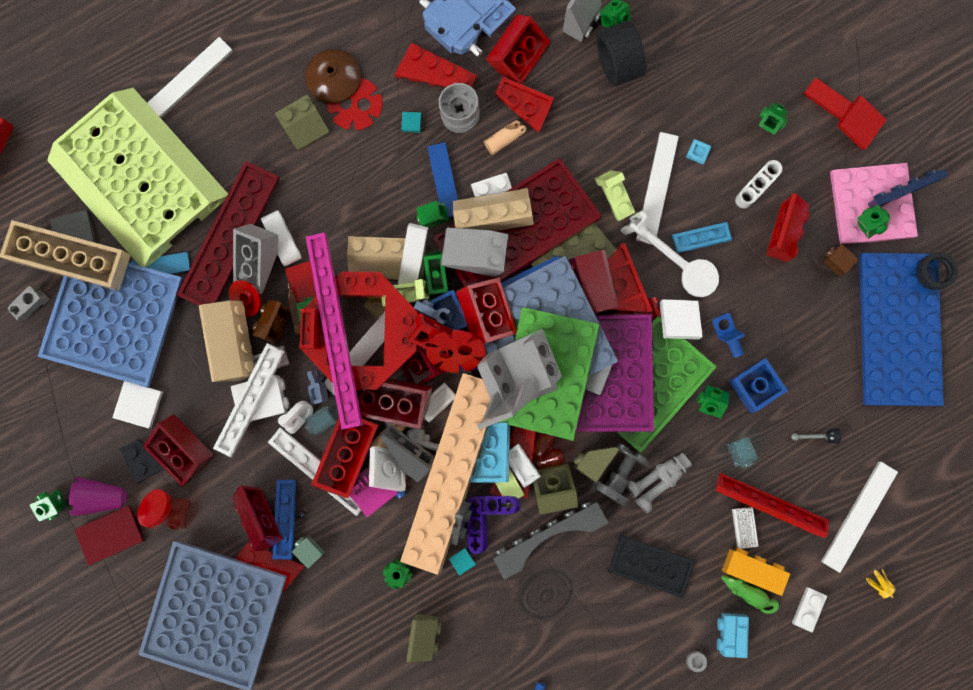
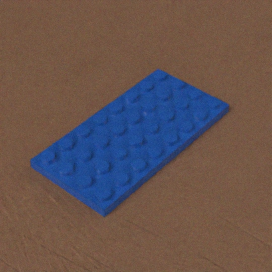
M859 254L864 405L944 406L939 290H929L923 287L918 282L916 276V267L919 261L930 254ZM934 260L928 264L927 273L932 281L939 283L938 261Z

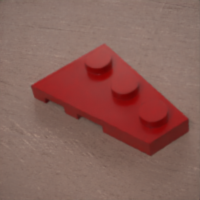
M502 77L495 93L497 98L535 131L540 133L553 104V97L505 77Z
M248 543L237 555L236 559L286 575L287 578L282 593L306 567L304 564L291 559H272L273 552L271 550L254 551Z

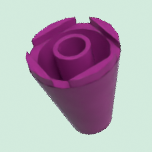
M74 477L76 483L71 484L69 505H73V511L69 510L71 516L122 508L123 504H127L128 492H125L124 488L83 477Z

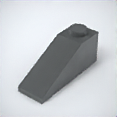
M389 423L381 438L401 470L419 482L431 469L435 456Z

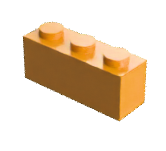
M739 548L736 551L729 550L722 568L723 572L778 595H783L790 573L784 571L785 567L773 563V566L766 564V559L757 555L753 559L747 556V551Z

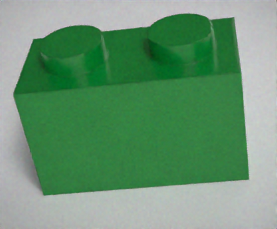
M443 251L429 252L423 256L429 295L449 291L446 266H441Z

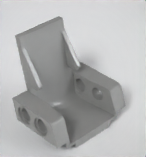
M543 329L488 353L478 363L479 372L490 396V402L483 420L477 424L478 429L513 417L529 401L558 390L556 382L562 375Z

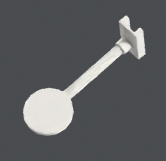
M643 211L629 218L631 220L630 224L623 227L620 231L625 235L634 231L639 236L642 235L683 269L681 281L689 294L695 297H705L716 290L719 283V274L711 262L701 259L690 263L685 261L647 229L648 227L643 222L648 215Z

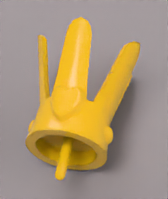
M883 569L882 572L885 579L877 570H874V575L881 586L870 578H865L868 584L875 588L882 598L889 596L893 598L892 594L895 592L894 585L888 581Z

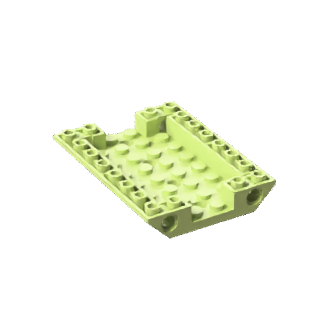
M134 88L111 93L53 142L47 160L138 265L146 268L173 246L170 240L197 217L201 221L225 201L228 195L223 187ZM100 128V134L93 137V130ZM123 155L125 157L124 162L117 164V158ZM149 183V189L146 192H141V185ZM172 210L174 212L173 218L166 220V212Z

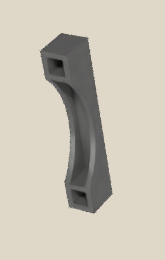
M589 500L581 505L582 508L575 512L572 509L564 514L565 518L559 521L556 518L548 522V527L543 530L537 528L530 532V537L526 539L521 537L513 541V546L508 549L504 546L495 551L496 555L493 556V559L504 580L520 572L531 552L547 538L566 531L593 532L608 524L598 502Z

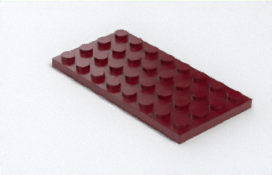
M560 158L506 191L528 188L534 225L495 231L508 234L504 271L499 276L492 277L453 268L464 287L500 278L502 282L602 219V215ZM455 224L448 228H455ZM446 229L433 237L441 251H443Z

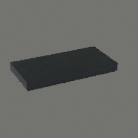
M620 534L608 572L684 598L695 560Z

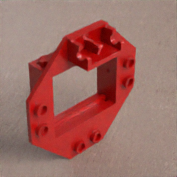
M341 272L335 278L339 297L385 298L384 365L352 366L356 389L378 390L417 352V345L410 342L408 337L417 327L415 318L418 315V311L381 272ZM316 296L304 309H300L299 349L333 383Z

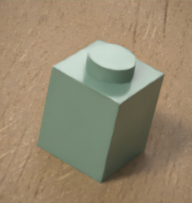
M310 536L305 539L301 537L294 544L296 548L292 551L307 569L312 567L325 554Z

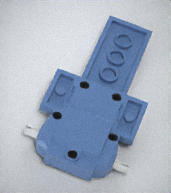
M428 0L419 1L426 8L423 11L425 30L451 54L456 52L462 55L472 51L479 57L483 51L476 44L481 32L484 31L491 37L516 13V8L507 0H434L431 3Z

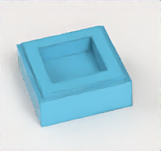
M694 139L686 158L703 165L711 146Z

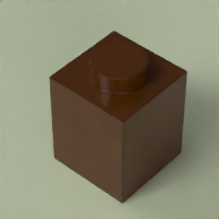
M841 244L837 247L832 246L825 253L827 257L822 262L840 277L846 274L859 259Z

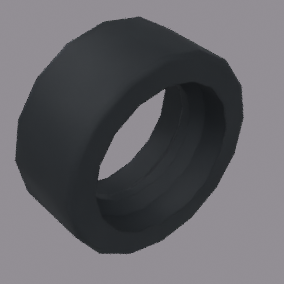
M936 252L925 256L919 261L916 267V276L918 282L923 287L937 291L949 287L955 282L958 276V266L950 255ZM937 260L945 266L947 277L943 282H934L928 276L927 266L931 261Z

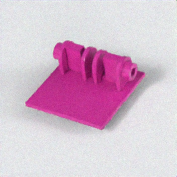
M370 466L358 475L350 497L366 517H369L398 494L397 491L369 487Z

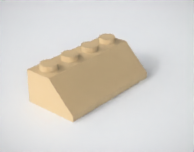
M528 188L453 201L455 228L499 231L534 225Z
M348 236V272H381L387 280H399L406 238ZM424 258L422 260L421 271L419 276V279L425 280Z
M223 301L199 305L212 382L240 381L249 378L255 364L243 301Z

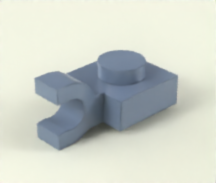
M425 299L422 302H416L415 309L435 318L444 325L445 320L441 319L440 314L442 312L449 314L451 310L446 308L437 310L433 308V303Z
M314 370L307 372L311 383L308 386L311 405L328 401V391L325 382H321L325 375L321 370L316 371L317 377Z

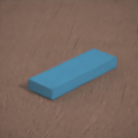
M728 222L671 236L677 254L732 240Z
M188 252L160 256L148 268L168 274L189 271ZM131 261V264L138 265L136 261Z

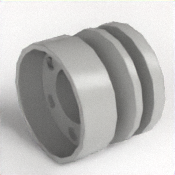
M454 83L447 86L441 92L439 109L444 126L455 133H465L472 130L480 118L479 101L475 90L464 83Z

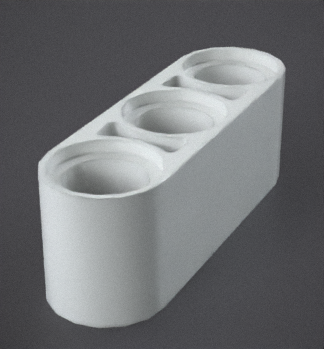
M776 160L769 161L739 192L735 199L738 207L748 208L781 174L782 165ZM768 168H772L775 174H770ZM755 181H759L762 184V188L757 187ZM743 194L750 198L749 202L743 199Z
M279 210L262 217L261 220L265 229L278 234L277 254L284 267L302 259Z

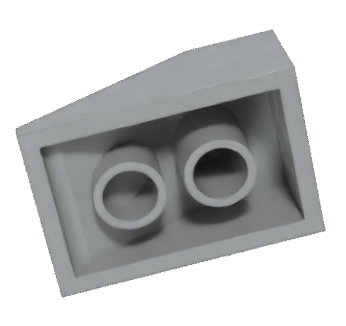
M571 0L566 8L563 32L580 42L583 41L584 37L588 38L593 30L592 24L594 21L598 22L601 17V0Z
M253 224L233 229V282L238 280L248 281L257 289L259 294L263 293L278 253V234Z
M446 228L441 266L497 277L504 271L508 234L491 230Z

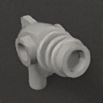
M408 427L412 428L407 430V436L422 448L437 452L439 444L429 442L430 436L425 434L424 429Z

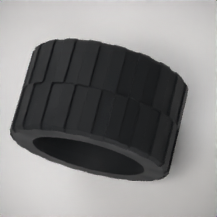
M627 20L597 32L596 44L604 72L613 86H619L645 76L647 69L645 52L640 36L630 21Z

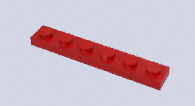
M720 473L717 477L715 491L824 539L828 535V519L723 473Z

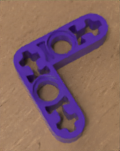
M474 496L468 499L467 502L471 503L469 510L472 511L471 518L467 522L468 548L470 552L479 554L487 550V514H515L520 510L521 503L516 496ZM492 500H495L497 503L495 511L490 507ZM474 503H479V507H474ZM503 503H513V507H503ZM476 519L479 520L481 524L479 530H476L474 527V522ZM475 543H480V547L476 546Z

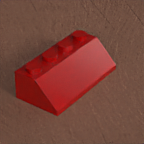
M338 418L311 485L349 499L378 425L362 419V426L341 429L340 418Z

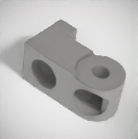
M29 285L10 304L8 311L18 322H22L50 299L40 287Z

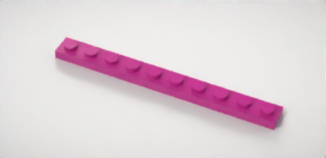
M320 233L306 237L341 429L362 426L361 412L327 234Z

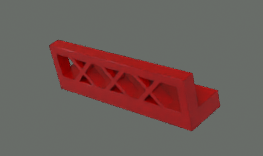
M419 313L415 318L417 327L408 337L410 342L426 349L427 347H434L430 340L439 333L446 332L452 339L453 329ZM423 331L428 334L429 338L420 340L416 337ZM463 345L459 347L460 354L462 355L472 353L470 346ZM448 348L439 351V355L443 358H450L452 356L448 353V350H450ZM475 357V358H476L477 360L481 361L484 357Z

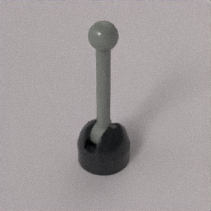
M831 428L825 434L798 435L793 433L791 438L794 441L808 438H825L829 443L840 444L841 432L839 428Z

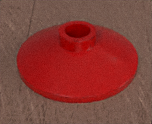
M245 280L235 281L230 286V301H243L246 317L256 315L261 308V298L257 289Z

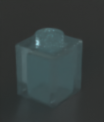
M327 407L321 408L305 419L307 431L315 436L321 435L337 423Z
M749 437L727 444L735 466H742L744 469L754 465L753 461L758 460Z

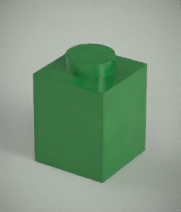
M433 201L416 208L418 213L417 220L420 226L431 228L449 221L446 206L443 202Z

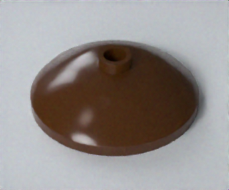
M329 49L318 53L312 58L307 66L305 79L308 89L318 100L325 103H340L352 97L358 90L361 82V71L357 61L349 53L338 49ZM330 69H334L332 73H328Z

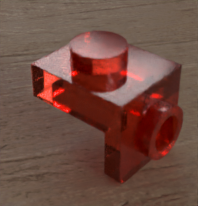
M171 497V511L165 520V524L170 529H185V519L191 502L187 499Z

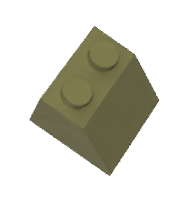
M308 95L303 96L275 113L297 151L302 150L330 133Z
M610 447L579 453L573 461L575 463L573 468L591 481L597 482L619 449Z
M568 463L537 469L541 477L533 482L540 515L578 507L576 489Z
M415 614L412 620L406 662L432 661L433 655H437L439 643H435L436 635H440L442 624L438 623L439 617Z

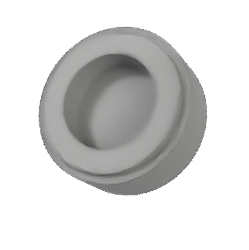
M692 651L687 655L686 663L692 671L702 672L707 666V659L700 651Z

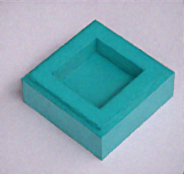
M402 112V132L421 133V113Z
M466 548L449 558L459 576L476 565Z

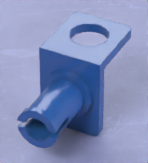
M725 313L712 319L719 340L729 345L732 357L743 355L745 352L739 339L744 337L745 334L736 330L730 313ZM723 319H726L729 324L725 330L719 328V322Z

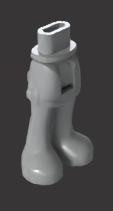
M683 453L677 457L673 456L671 460L656 465V469L637 482L630 480L626 489L633 498H636L657 479H661L660 483L635 500L641 509L648 514L652 510V501L669 487H674L682 475L687 472L686 469L692 466V464Z

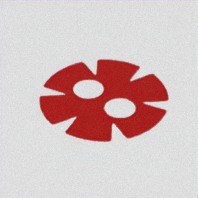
M361 78L358 90L350 97L352 105L349 109H342L339 103H327L329 113L339 112L332 120L347 130L352 120H354L355 130H361L372 125L373 121L368 114L378 118L382 110L381 94L370 96L377 87L370 81ZM362 98L370 101V108L366 111L360 110L357 106L358 101Z
M453 330L452 339L446 332L434 336L430 342L438 347H427L426 355L432 365L443 361L439 367L440 370L458 373L459 364L465 371L477 367L480 361L474 357H484L485 347L479 338L468 342L473 334L466 331ZM463 345H467L472 348V353L462 355L458 349ZM448 348L452 350L453 355L450 358H442L439 355V351Z

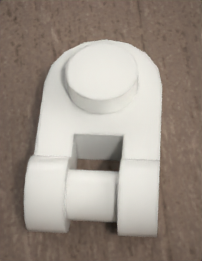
M300 401L287 414L280 416L278 423L285 427L288 433L293 434L312 415L313 407L306 401Z

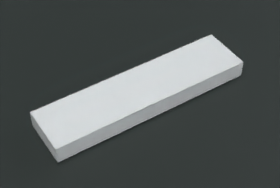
M409 223L398 285L413 283L415 280H419L428 227Z

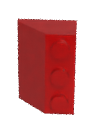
M516 15L486 60L498 73L522 84L551 41L531 16Z
M795 193L791 194L781 204L766 253L767 256L785 262L797 256L799 251L797 244L804 234L803 224L807 222L810 212H808L809 204Z
M500 278L468 285L456 292L469 333L473 334L471 337L472 341L479 338L483 345L517 333Z

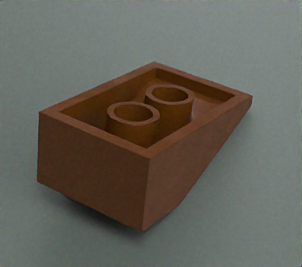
M268 300L267 304L264 303L260 313L262 315L259 321H256L253 326V335L278 346L290 320L291 312L281 302Z

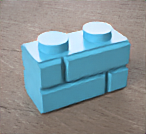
M721 613V618H718L717 622L718 630H721V636L717 639V650L724 657L748 658L749 617L745 614Z

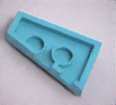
M495 423L487 427L482 443L483 448L480 457L477 458L474 475L470 479L472 483H509L510 425L508 423Z

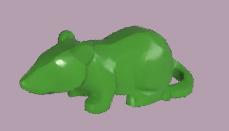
M721 576L723 582L732 590V593L744 598V601L767 614H772L778 610V601L769 599L768 595L754 585L751 586L744 580L736 577ZM773 606V608L769 610H764V608Z

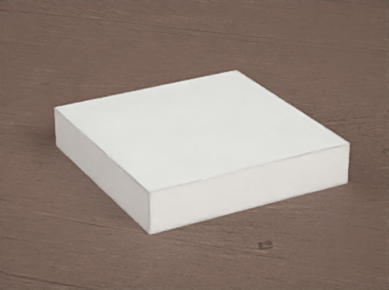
M660 301L663 338L700 339L703 337L698 301Z
M124 381L112 418L151 429L163 392Z
M376 446L371 447L369 487L399 492L405 491V473L401 470L389 449Z

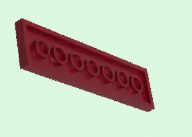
M247 161L244 162L177 296L198 306L219 301L233 273V229L248 224L257 225L280 180L279 176Z

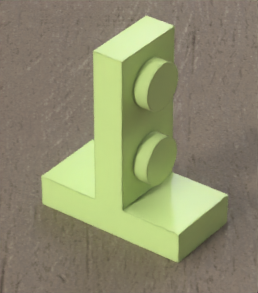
M610 170L595 178L598 186H602L616 220L620 221L634 214L635 211L622 183L625 180L623 173Z
M423 279L415 280L413 283L393 285L409 303L422 302L423 299L427 301L432 300L431 294L429 295L427 281ZM382 298V305H383L384 307H385V298Z

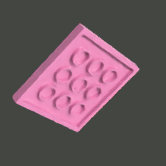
M907 163L838 169L830 172L840 245L908 239L918 236L912 193L880 206L881 209H886L890 215L889 227L884 233L876 234L868 239L857 225V217L869 208L868 203L874 200L873 196L881 192L885 194L890 193V189L899 184L902 187L908 185L907 182L910 179Z

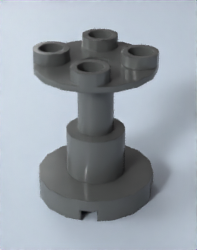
M619 444L616 448L625 455V458L617 472L610 474L605 485L597 481L594 482L592 488L626 507L630 500L622 496V493L629 483L626 480L627 476L636 462L649 468V462L638 453L635 456L632 455V452L629 451L630 449Z

